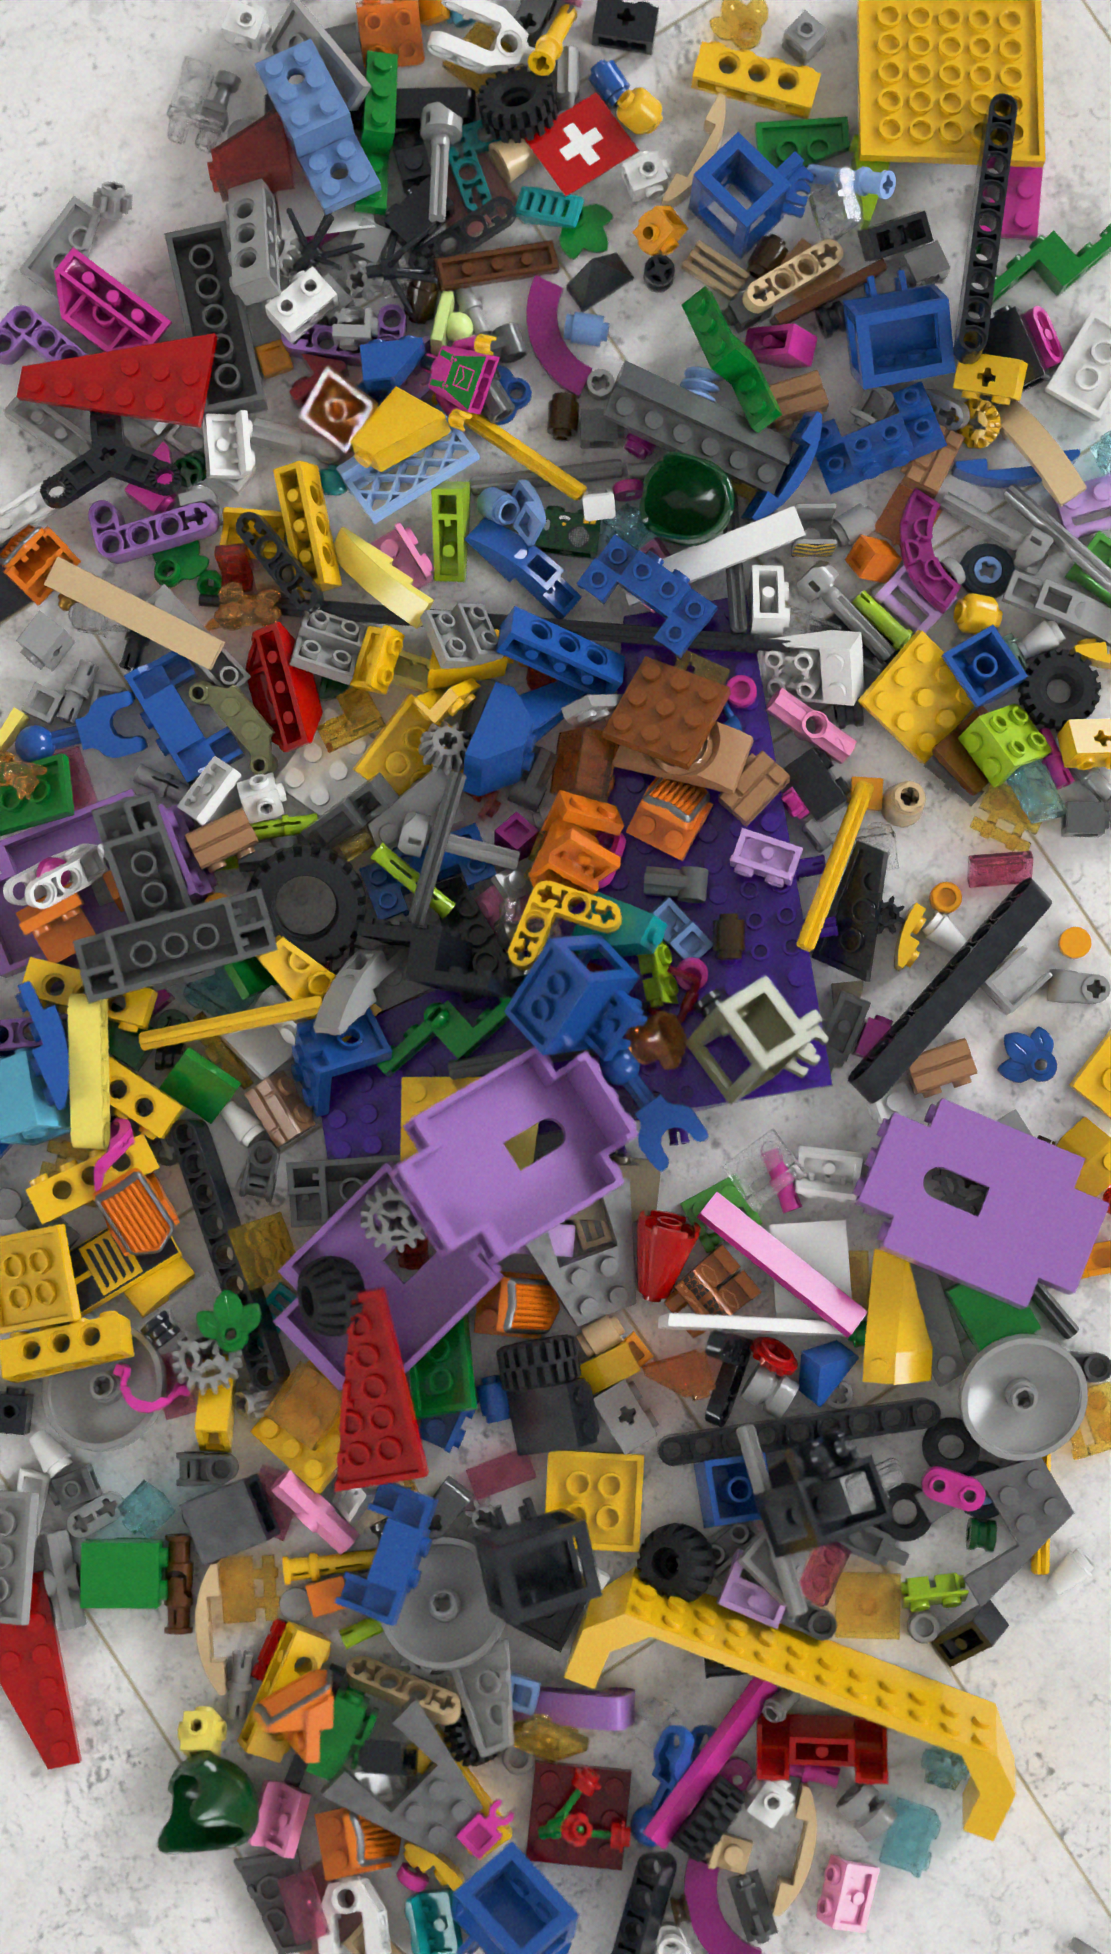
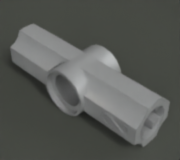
M59 1529L40 1535V1542L46 1565L44 1569V1582L48 1596L52 1597L58 1631L84 1626L87 1622L84 1608H80L81 1570L78 1562L74 1560L68 1529Z

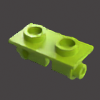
M662 941L658 944L654 954L637 955L641 974L652 973L653 978L642 981L646 1002L655 1008L663 1006V1003L678 1004L677 981L672 974L667 972L668 966H671L672 954L666 942Z
M957 1572L934 1575L936 1587L930 1588L928 1576L906 1578V1582H900L901 1595L908 1596L903 1599L902 1609L911 1608V1611L919 1612L930 1609L931 1605L942 1604L944 1608H954L962 1605V1602L966 1601L969 1593L968 1590L960 1589L966 1587L963 1579L964 1575H958Z

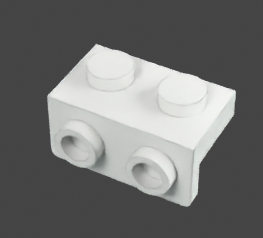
M240 410L236 415L204 414L202 425L207 478L243 479L252 471L255 465V454L250 448L253 426L251 420H248L247 410Z
M799 1146L794 1179L795 1193L807 1198L831 1197L839 1202L856 1200L857 1196L853 1194V1191L861 1175L863 1153Z

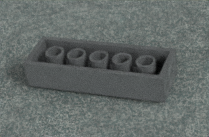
M226 221L164 233L187 338L212 333L218 336L204 414L236 415L240 410H247L248 414L268 410L246 306L239 295H234L229 283V277L232 276V267L228 259V252H231V243L227 236L228 227Z

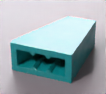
M596 892L593 894L617 904L622 916L620 927L612 933H602L577 924L571 937L601 934L620 956L654 954L658 944L664 938L665 930L668 926L665 922L652 913L602 893ZM592 905V913L601 916L603 923H606L608 919H615L612 916V911L602 915L596 913V905ZM597 949L591 959L605 958ZM572 950L571 952L579 956L582 950Z

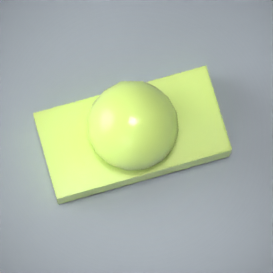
M443 291L440 295L431 332V354L438 356L442 346H448V341L455 342V340L470 337L473 332V323L468 315L462 312H455L454 292Z

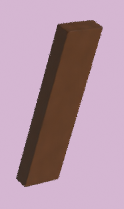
M553 240L435 258L433 261L440 292L535 277V275L555 274L560 270Z
M882 258L776 313L769 320L772 326L790 324L863 286L864 283H867V276L873 275L874 279L880 277L888 268L884 259Z

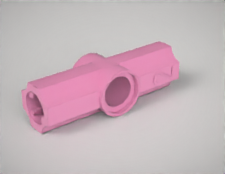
M779 688L766 704L765 711L793 730L798 739L808 741L820 751L824 750L838 764H842L854 750L856 740L829 722L824 713L814 711L784 688ZM808 718L812 719L816 725L813 734L806 728Z
M287 1469L274 1481L270 1488L273 1494L295 1512L293 1515L313 1533L317 1532L340 1555L353 1545L359 1535L356 1529L344 1518L340 1517L335 1512L336 1509L322 1495L312 1491L290 1469Z

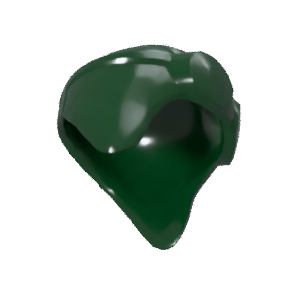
M668 452L664 455L663 461H658L651 467L644 479V490L640 499L639 509L644 526L653 534L675 544L692 547L712 541L728 525L734 511V490L724 470L712 461L685 453Z
M209 1751L194 1753L176 1768L168 1784V1792L172 1795V1810L168 1822L158 1837V1849L164 1854H184L218 1851L219 1849H228L245 1844L253 1836L259 1824V1803L255 1787L243 1769L228 1759L214 1756Z

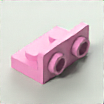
M398 522L394 525V530L370 544L394 559L392 566L414 579L412 586L420 589L433 581L430 571L434 570V567L425 553L420 555L414 546L418 543V540L411 528L407 527L404 529L402 524Z
M831 1855L828 1866L825 1869V1880L821 1897L817 1903V1919L833 1929L865 1933L880 1868L873 1864L846 1861L838 1855Z

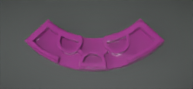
M535 275L529 291L526 309L528 336L536 358L548 373V376L559 387L568 393L576 395L579 399L587 384L588 376L592 373V368L585 365L572 354L561 336L557 312L563 288Z
M915 487L906 502L900 521L899 541L901 555L909 577L917 590L934 608L943 614L962 586L948 575L933 552L931 542L933 538V523L941 504Z
M688 1856L684 1877V1893L692 1921L691 1925L702 1946L709 1954H761V1948L742 1939L727 1924L723 1917L717 1897V1880L720 1868H708L707 1861L700 1860L697 1862Z

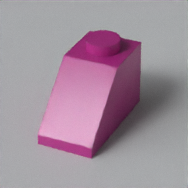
M793 323L748 328L744 344L752 350L758 363L787 369L812 366L818 337Z
M162 441L152 456L171 464L173 463L172 453L168 445ZM163 474L158 478L157 482L161 485H166V483L172 482L174 478L171 474ZM130 483L124 489L132 501L152 516L170 511L176 504L177 492L172 495L163 496Z

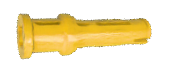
M569 4L561 5L548 32L538 38L535 45L536 49L528 56V66L537 75L547 76L551 74L555 68V61L562 55V43L577 18V11L574 7L569 14L567 13L570 7Z
M378 1547L344 1552L341 1555L337 1553L318 1556V1553L311 1552L308 1556L291 1559L288 1556H282L285 1585H291L292 1581L311 1579L314 1582L321 1579V1576L371 1569Z

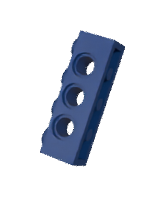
M514 606L500 625L496 652L591 695L614 694L623 683L625 656L516 606Z

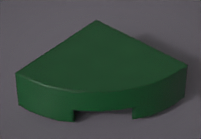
M322 676L318 695L319 700L330 701L343 695L350 685Z

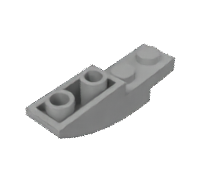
M1013 571L1002 602L1043 618L1054 620L1056 623H1059L1058 626L1060 628L1089 639L1094 638L1099 643L1106 642V645L1111 647V608L1049 579L1042 581L1019 571Z
M165 584L146 600V602L211 634ZM224 647L212 670L195 663L216 686L229 688L231 685L236 684L239 688L251 677Z
M380 944L374 950H357L331 983L313 1026L315 1032L340 1035L346 1032L348 1027L358 1017L364 1015L366 1010L376 1001L373 989L377 988L380 982L390 973L396 971L398 966L408 957L405 946Z

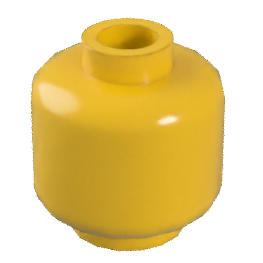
M645 88L628 89L619 97L617 102L619 105L617 118L634 134H650L657 129L663 118L661 114L662 104Z
M968 593L963 599L957 601L953 612V620L961 632L976 635L991 625L998 628L1002 621V610L999 609L998 602L994 597Z

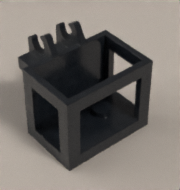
M841 1430L784 1450L794 1480L753 1495L775 1558L824 1546L894 1518L872 1454L859 1458V1453L855 1448L848 1451L843 1438L844 1434ZM864 1471L877 1508L852 1514L839 1478Z
M528 1497L523 1499L524 1505L518 1507L520 1522L507 1525L501 1507L494 1508V1515L489 1516L491 1531L473 1536L490 1612L513 1626L602 1596L586 1519L564 1508L537 1516L532 1500ZM573 1537H575V1540H576V1545H577L578 1554H579V1559H580L581 1568H582V1572H583V1573L580 1572V1567H579V1563H578V1558H577V1554H576V1549H575Z

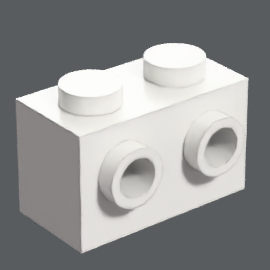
M313 266L306 272L304 270L298 272L292 278L291 284L283 291L280 290L281 295L268 299L267 305H265L267 317L291 344L339 304L337 293Z
M752 565L749 581L750 634L760 635V638L782 637L784 627H789L790 609L785 608V601H788L789 582H784V566Z

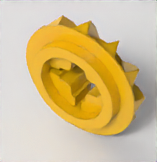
M982 398L979 400L970 399L964 402L970 411V419L978 416V422L986 428H979L973 431V425L968 422L962 429L955 430L956 433L964 436L963 443L967 445V448L980 449L990 445L995 441L1000 432L1001 420L998 410L991 402ZM955 413L953 415L955 417V421H959V417Z

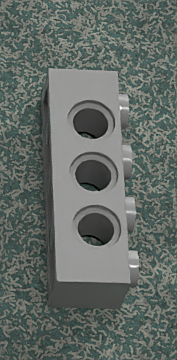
M260 178L229 188V203H226V212L230 221V227L227 228V236L231 243V252H228V259L232 267V276L229 277V283L234 295H239L246 306L281 295L275 197L264 180Z

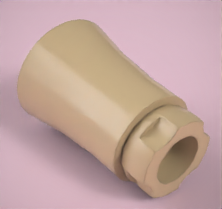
M521 138V143H514V139H510L508 143L500 140L489 144V153L494 166L502 179L508 184L540 162L523 138Z
M904 781L888 788L882 796L881 813L885 820L897 827H907L916 823L923 813L926 802L923 788L920 784L913 781ZM901 797L909 798L911 804L909 806L905 805Z

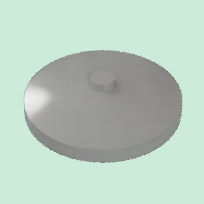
M131 1327L134 1357L43 1377L42 1401L45 1414L51 1426L63 1439L77 1447L90 1451H113L135 1442L153 1425L161 1410L152 1413H141L131 1408L121 1393V1378L113 1374L117 1363L129 1364L131 1372L127 1381V1387H130L131 1394L135 1398L147 1402H154L160 1397L165 1398L167 1375L164 1361L160 1352L152 1346V1341L140 1331ZM100 1332L93 1336L92 1345L99 1341ZM70 1339L63 1343L62 1352L69 1348Z
M1016 1334L991 1343L973 1358L961 1380L958 1395L959 1410L968 1432L983 1449L997 1457L1008 1460H1033L1058 1450L1078 1430L1087 1408V1382L1078 1362L1062 1345L1040 1335Z
M433 1538L427 1557L421 1558L418 1570H421L419 1583L415 1589H411L410 1593H407L397 1624L391 1626L381 1622V1625L392 1646L410 1662L431 1670H454L470 1665L483 1657L499 1639L506 1622L489 1610L475 1545L457 1538Z

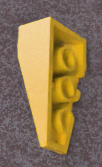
M1084 1116L1060 1138L1056 1146L1085 1158L1074 1188L1097 1197L1111 1185V1137Z
M878 1248L874 1249L864 1348L863 1382L897 1385L931 1381L933 1345L928 1335L925 1316L920 1306L910 1262Z

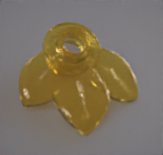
M723 0L721 16L709 20L712 32L721 40L732 41L740 49L750 50L755 48L761 41V28L768 20L766 1L751 0L746 6L740 0ZM748 32L752 37L744 39L741 37V34Z

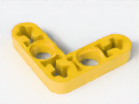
M541 881L532 890L508 950L509 959L516 969L522 971L530 970L544 948L556 917L602 933H612L622 923L620 908L612 901L553 881ZM548 890L552 891L553 897L562 901V909H558L560 907L559 903L553 899H548L546 903H543L540 894L546 895ZM579 899L586 903V908L581 914H572L568 910V906L573 900ZM592 905H596V913L602 915L612 911V916L615 919H608L606 923H603L601 916L592 913ZM533 918H540L544 921V927L538 933H531L526 928L527 923ZM525 938L530 940L528 952L531 957H524L522 961H519L516 952L524 951L527 944Z

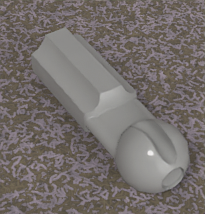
M570 45L563 46L562 55L555 61V68L552 71L558 115L573 107L574 100L580 97V51H578V47Z
M259 418L254 420L250 444L295 455L301 453L313 456L324 464L339 462L343 456V442L334 434L319 436L303 432V429Z

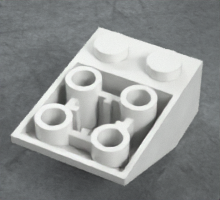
M827 630L770 638L790 640L791 642L782 643L786 647H790V653L775 650L760 651L765 698H771L782 687L800 701L854 706L865 689L861 632Z

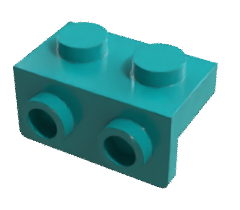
M451 1888L429 1889L423 1892H416L405 1900V1916L409 1921L411 1933L410 1946L413 1954H457L456 1951L463 1944L461 1927L451 1916L454 1892Z

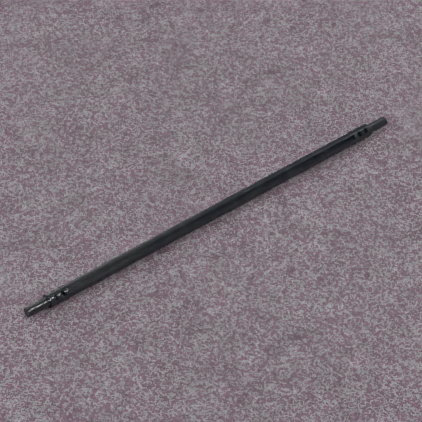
M230 593V596L199 594L198 600L199 606L229 608L230 612L302 617L304 613L303 610L296 608L288 597ZM305 599L303 602L310 604L312 600ZM323 600L322 606L318 609L353 622L412 626L384 605ZM487 613L493 628L500 630V625L508 615ZM543 618L592 641L664 646L654 640V636L661 627ZM701 630L689 648L758 654V651L773 650L790 653V647H786L782 643L791 641L760 638V635Z

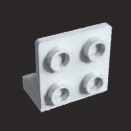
M214 756L177 807L201 826H204L243 808L236 783L245 779L241 777L242 774Z
M271 985L262 993L255 1006L251 1009L289 1001ZM301 1018L220 1035V1038L261 1080H264L293 1057L292 1046L295 1045L296 1024L307 1020Z

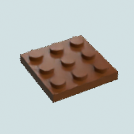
M645 656L602 731L603 737L606 740L689 771L731 695L730 687Z

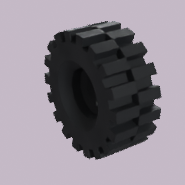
M521 66L519 71H515L514 67L508 68V73L503 74L502 71L495 73V79L489 77L485 80L486 86H480L477 102L485 132L488 135L491 133V137L495 140L501 137L504 143H508L510 139H514V143H521V138L527 137V140L530 141L534 139V134L537 133L541 136L546 133L545 127L550 129L554 125L553 120H557L558 106L551 78L548 79V75H537L533 71H528L527 66Z
M1055 649L1045 655H1040L1027 667L1025 672L1028 677L1018 686V692L1021 693L1018 701L1019 705H1024L1028 716L1030 715L1034 719L1032 721L1034 725L1041 724L1045 728L1050 730L1053 728L1056 729V732H1059L1068 720L1087 719L1096 709L1095 705L1100 700L1101 695H1098V691L1101 690V682L1096 680L1099 676L1097 670L1092 671L1089 667L1092 664L1089 659L1084 662L1080 659L1082 654L1078 652L1072 655L1069 654L1068 649H1062L1060 652H1056ZM1053 680H1063L1069 685L1071 693L1067 701L1056 703L1048 697L1047 686Z
M718 1774L671 1839V1842L695 1861L703 1860L730 1829L729 1826L737 1818L736 1815L740 1812L746 1795Z

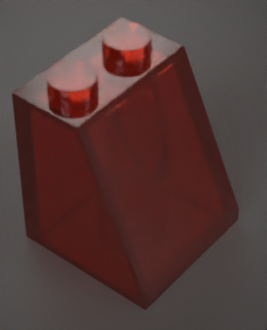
M273 109L211 150L213 161L207 162L210 181H212L214 193L220 192L223 202H229V188L260 178L264 180L272 194H276V191L295 189L288 142L282 120L276 109Z

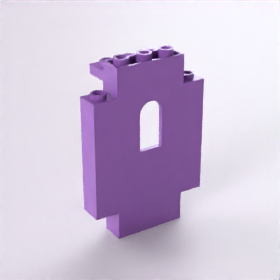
M132 789L76 810L73 816L36 826L0 841V976L8 978L26 971L30 957L48 961L34 935H24L19 924L21 922L16 912L29 905H15L5 899L3 887L6 881L45 858L83 843L101 844L102 841L91 810L122 800L125 797L137 795ZM163 804L158 805L191 903L194 904L202 901L209 895L216 893L214 886L218 885V881L214 872L209 873L208 869L200 870L185 840L184 835L191 832V828L196 827L194 820L177 807L178 804L166 808ZM106 862V866H107L108 871H109V870H111V869H110V866H109L108 862ZM18 882L13 888V895L17 900L25 896L26 886L22 882ZM92 885L79 891L85 902L82 908L96 934L130 924L126 912H120L114 901L99 906ZM76 953L57 963L81 970ZM55 982L51 986L50 992L55 993L64 989V982Z
M533 1047L410 1119L403 1127L419 1153L397 1165L389 1172V1175L441 1258L474 1239L491 1267L624 1184L625 1181L622 1178L620 1167L614 1161H611L609 1155L638 1137L639 1133L636 1130L634 1119L628 1113H625L618 1102L619 1098L616 1091L606 1083L601 1075V1068L598 1062L591 1058L587 1051L555 1072L550 1056H542ZM542 1120L556 1122L561 1127L564 1135L561 1146L520 1171L503 1143Z
M943 1098L936 1105H930L924 1119L925 1122L929 1123L928 1126L895 1112L890 1116L889 1120L883 1118L877 1132V1136L881 1137L877 1149L874 1147L870 1149L865 1161V1165L869 1166L866 1177H859L853 1194L857 1196L855 1205L864 1208L862 1213L872 1217L879 1214L890 1219L889 1223L883 1221L876 1239L880 1240L881 1243L878 1249L1021 1310L1028 1307L1037 1282L1067 1295L1076 1292L1110 1205L1108 1202L1074 1188L1085 1158ZM933 1168H943L988 1187L989 1189L978 1217L928 1195L923 1185L925 1174Z
M389 1161L278 1272L297 1291L300 1272L311 1261L323 1256H338L354 1263L363 1278L365 1289L384 1286L406 1374L504 1275L500 1272L502 1266L498 1262L490 1267L474 1239L442 1258L436 1252L404 1283L383 1261L397 1246H392L390 1252H386V1244L384 1243L376 1248L374 1246L375 1237L366 1239L365 1230L367 1228H363L360 1225L361 1218L364 1217L361 1215L362 1205H367L365 1202L368 1194L376 1197L375 1188L379 1186L385 1191L387 1190L388 1182H392L394 1189H398L389 1172L401 1162L395 1164L393 1161ZM411 1210V1213H410V1214H412V1215L414 1216V1220L417 1221V1218L415 1217V1215L413 1214V1212H412V1210ZM374 1213L375 1222L379 1227L381 1221L377 1219V1214ZM297 1297L273 1322L339 1391H342L343 1382L345 1381L346 1366H344L345 1354L347 1353L348 1333L339 1337H326L314 1333L306 1325L301 1315Z

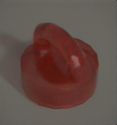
M529 666L527 667L526 681L531 690L557 681V679Z

